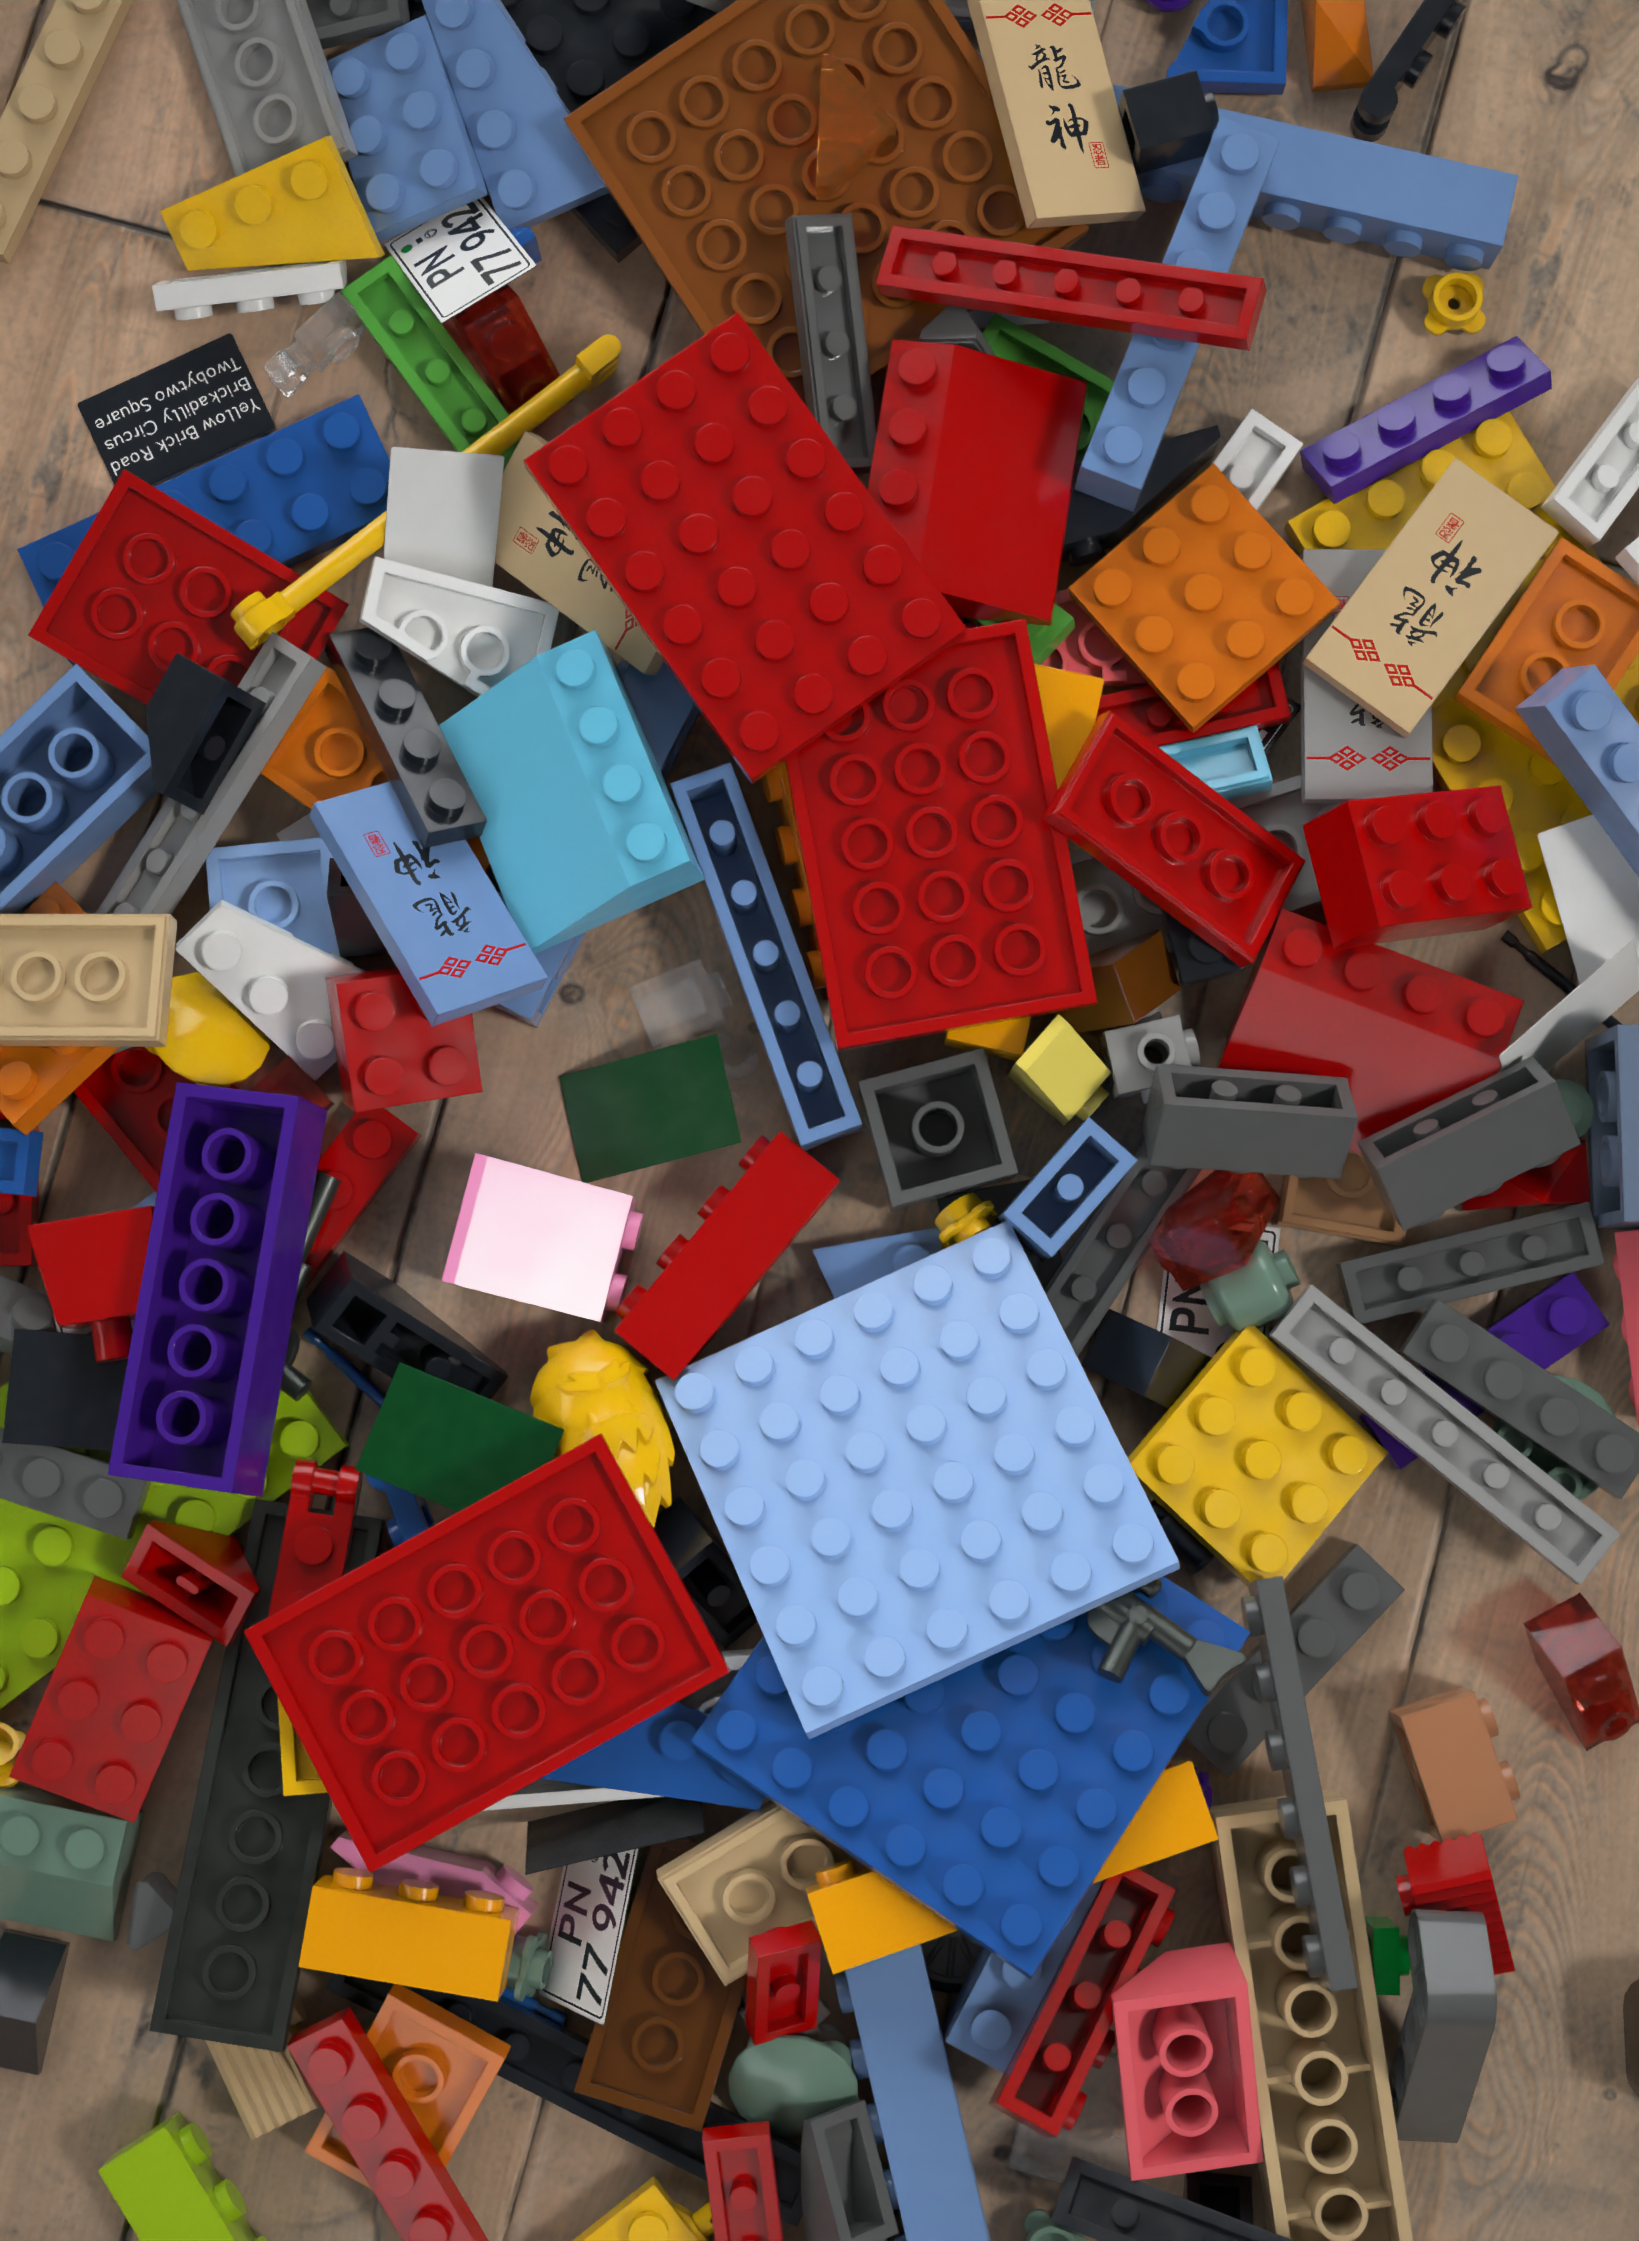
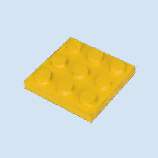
M1248 1326L1239 1332L1234 1331L1129 1455L1128 1460L1142 1488L1249 1588L1248 1584L1259 1579L1283 1576L1284 1580L1388 1452L1256 1326Z

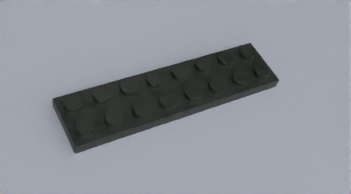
M255 1499L244 1555L260 1588V1592L233 1644L225 1648L149 2031L282 2053L286 2050L301 1971V1967L298 1966L313 1885L318 1881L332 1800L328 1793L283 1796L278 1697L244 1630L268 1617L289 1504ZM316 1508L311 1510L312 1513L332 1516L334 1514V1511ZM356 1515L346 1574L379 1556L386 1523L383 1519Z

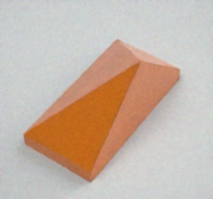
M1300 0L1311 92L1365 87L1373 76L1365 1Z

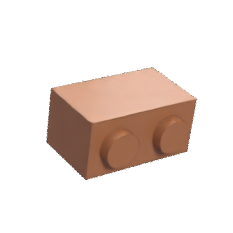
M1460 1686L1388 1710L1431 1836L1442 1843L1447 1837L1456 1840L1460 1835L1467 1837L1473 1832L1479 1833L1518 1820L1512 1801L1520 1798L1519 1787L1509 1763L1506 1760L1499 1762L1491 1738L1498 1736L1499 1731L1495 1716L1486 1698L1477 1700L1475 1692Z

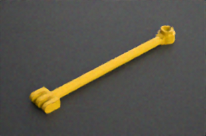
M611 334L598 338L576 355L574 366L462 452L501 455L518 442L525 431H532L583 390H586L588 393L592 392L616 372L621 352L619 339ZM387 510L280 593L277 591L266 599L260 591H257L241 601L232 610L231 617L236 621L234 630L250 650L264 644L272 631L277 634L295 617L298 611L384 545Z

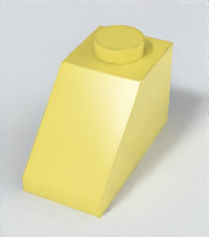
M1058 1014L1018 1059L1007 1077L1065 1126L1074 1115H1077L1082 1121L1086 1120L1110 1094L1101 1084L1112 1072L1074 1028Z

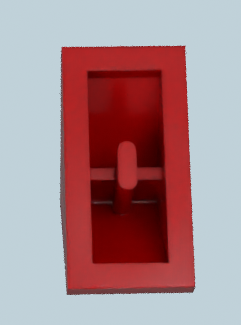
M156 1520L147 1523L121 1575L123 1579L226 1647L233 1644L260 1592V1588L237 1537Z

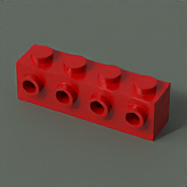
M781 1131L772 1141H769L762 1135L751 1146L738 1164L746 1171L745 1174L730 1191L721 1184L712 1193L697 1213L705 1222L690 1240L679 1234L656 1262L664 1270L648 1290L641 1284H638L615 1311V1314L622 1321L614 1331L673 1381L676 1380L686 1366L693 1363L840 1185V1179Z
M1138 1868L1104 1879L988 2105L1047 2138L1058 2137L1061 2128L1069 2132L1071 2131L1087 2100L1088 2094L1080 2090L1091 2066L1097 2069L1103 2066L1115 2042V2031L1110 2029L1113 2022L1111 1995L1142 1971L1139 1966L1149 1945L1151 1944L1158 1948L1164 1940L1175 1916V1911L1169 1909L1168 1906L1176 1889Z

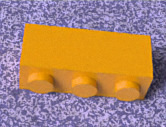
M335 1868L333 1876L325 1874L313 1885L298 1967L496 2002L500 1999L507 1984L519 1908L504 1905V1896L480 1890L465 1891L464 1898L438 1894L439 1885L418 1879H401L399 1887L373 1883L374 1874L355 1868Z

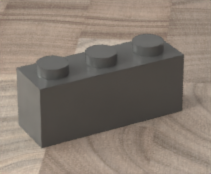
M1533 1056L1357 1142L1384 1205L1404 1231L1415 1225L1431 1223L1440 1218L1446 1210L1475 1196L1493 1193L1505 1181L1532 1168L1550 1165L1558 1160L1562 1153L1581 1145L1556 1081Z
M1156 1064L1142 1126L1150 1165L1167 1166L1174 1169L1226 1170L1240 1174L1254 1172L1294 1175L1300 1178L1324 1177L1341 1179L1358 1121V1115L1347 1078Z

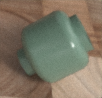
M1259 1239L1248 1240L1212 1257L1206 1265L1207 1278L1199 1281L1203 1296L1218 1325L1222 1328L1230 1324L1237 1332L1248 1326L1261 1328L1282 1318L1294 1303L1290 1289L1301 1284L1285 1249L1273 1254L1268 1245Z

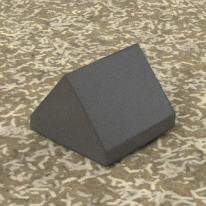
M948 306L920 333V342L955 344L996 356L966 308Z
M151 1872L135 1884L127 1939L129 1949L139 1950L170 1929L177 1888L163 1873Z

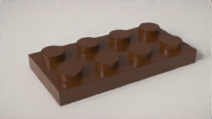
M679 1838L650 1845L621 1938L605 2025L603 2026L596 2022L594 2024L574 2092L702 2132L747 1981V1974L727 1986L723 1984L658 1881L657 1869L700 1844L685 1838Z

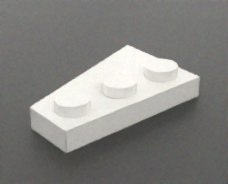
M375 556L371 565L359 622L479 697L537 655L551 650L559 610L546 601Z
M222 899L176 943L175 950L313 1080L316 1081L337 1061L325 978L366 971L355 967L353 962L334 953L328 954L293 937L292 933Z

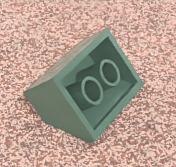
M19 1784L8 1789L0 1788V1918L113 1942L117 1940L145 1810L140 1809L137 1819L133 1823L43 1789Z

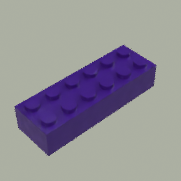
M176 1083L108 1475L262 1497L327 1115L326 1109L299 1096Z

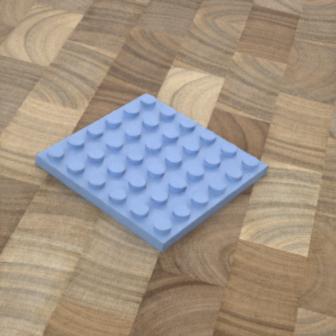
M1006 1221L686 1366L675 1381L667 1375L655 1380L809 1739L1180 1569L1179 1560L1013 1227Z

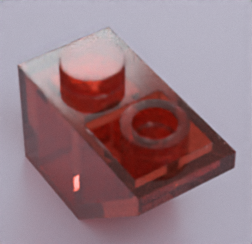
M508 284L451 318L471 356L509 415L560 376L522 301Z
M1581 1593L1523 1623L1535 1661L1578 1740L1586 1751L1604 1741H1613L1622 1737L1633 1725L1639 1723V1705L1622 1646Z

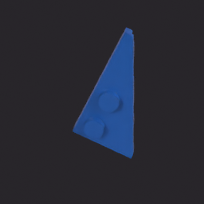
M1208 0L1193 23L1191 32L1176 60L1171 63L1167 70L1165 78L1196 70L1203 92L1210 90L1212 93L1282 95L1286 86L1288 0Z

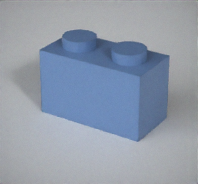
M1088 1117L1073 1131L996 1219L1000 1223L1008 1222L1013 1227L1018 1239L1043 1261L1048 1260L1056 1254L1138 1160Z

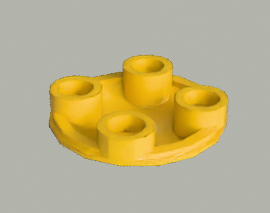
M195 972L172 978L166 1047L145 1048L152 1054L158 1055L173 1072L195 1082L197 1085L229 1088L233 1083L244 1081L262 1066L270 1049V1038L201 973Z

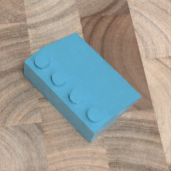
M596 630L537 655L439 725L487 820L482 836L479 838L508 911L534 954L705 880L613 655Z

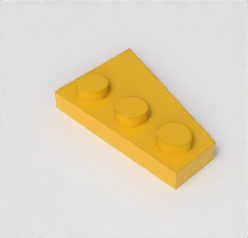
M332 135L325 136L160 211L188 271L378 258L385 255Z

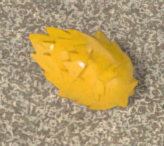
M594 1329L585 1332L577 1340L560 1342L557 1345L549 1346L547 1349L548 1362L537 1373L532 1386L530 1403L534 1408L533 1417L564 1429L553 1459L602 1433L654 1528L659 1505L661 1504L665 1508L671 1506L669 1466L673 1467L675 1451L670 1434V1429L674 1425L670 1415L658 1399L659 1390L646 1377V1374L649 1372L648 1369L625 1347L617 1343L604 1341Z

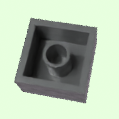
M984 1048L858 1081L860 1100L891 1211L1010 1180L1018 1174Z

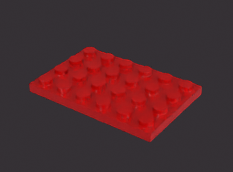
M739 312L729 317L523 460L529 474L752 784L966 634V626Z
M1026 619L968 628L963 637L785 761L837 1051L1094 1006L1097 1003L1067 837L1042 819L1058 789Z
M602 1433L244 1630L252 1649L370 1873L731 1671Z

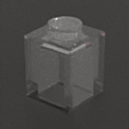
M700 959L629 987L654 1050L687 1042L726 1026L721 1010L732 1005L719 971L716 970L706 974Z

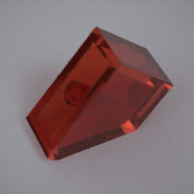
M1214 1170L1166 1209L1148 1242L1153 1247L1155 1257L1160 1266L1171 1273L1184 1292L1246 1266L1280 1201V1197L1263 1173L1250 1172L1240 1174L1226 1170Z

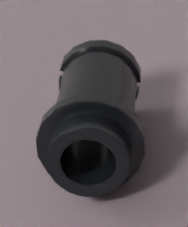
M1154 1499L1150 1502L1179 1562L1185 1567V1571L1190 1576L1202 1570L1214 1559L1215 1556Z

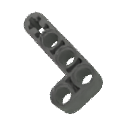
M1412 1909L1408 1926V1952L1413 1992L1389 2073L1397 2136L1400 2141L1457 2143L1460 2139L1496 2024L1497 1994L1487 1925L1482 1912Z

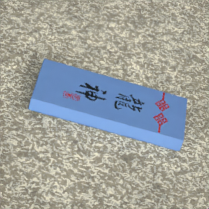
M390 781L314 803L309 814L311 821L432 1027L542 989L548 976L466 840L423 848Z

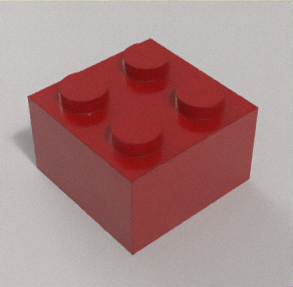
M397 967L325 978L343 1103L353 1112L483 1092L472 1013L432 1027Z

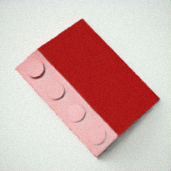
M892 339L867 491L958 617L1005 622L1026 619L1027 624L1052 626L1086 401L1087 382L955 344Z
M1281 909L1258 953L1216 1068L1347 1078L1358 1115L1349 1151L1362 1155L1357 1142L1497 1074L1501 1066L1499 1056L1508 1048L1524 1000L1377 944L1333 949L1327 925Z

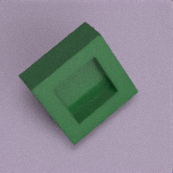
M1365 1916L1376 1995L1400 1996V1976H1409L1410 1973L1408 1937L1400 1935V1928L1388 1917Z

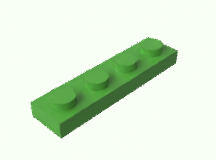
M391 255L340 291L350 309L456 452L464 451L509 416ZM520 440L501 454L504 457L503 472Z

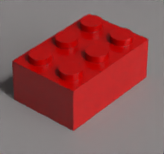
M1501 785L1348 800L1302 825L1333 949L1485 930L1533 908Z
M94 1575L9 1777L135 1823L213 1637L152 1597Z

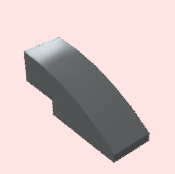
M855 2100L803 2121L801 2200L805 2241H887L886 2238L899 2233L865 2100Z

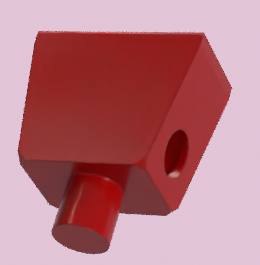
M154 1206L27 1225L29 1238L55 1320L59 1327L67 1329L91 1327L96 1363L128 1359L132 1339L131 1320H135Z

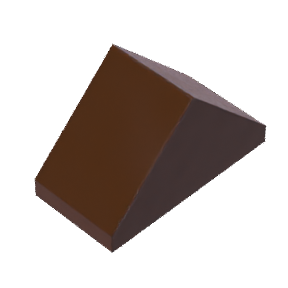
M1155 929L1089 955L1097 1003L1094 1006L1054 1012L1053 1014L1055 1017L1058 1014L1063 1017L1077 1033L1130 1025L1138 1022L1180 991L1181 987L1161 930Z

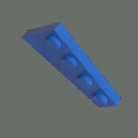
M680 1702L670 1705L540 1778L760 1810L765 1796L692 1747L691 1739L709 1714Z

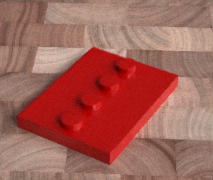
M124 469L28 636L148 705L176 653L181 654L238 687L264 644L250 650L234 630L236 621L231 617L232 610L241 601L257 591H260L266 599L277 591L280 593L302 575ZM325 590L298 611L295 617L277 634L317 660L327 644L329 634L334 632L349 604Z

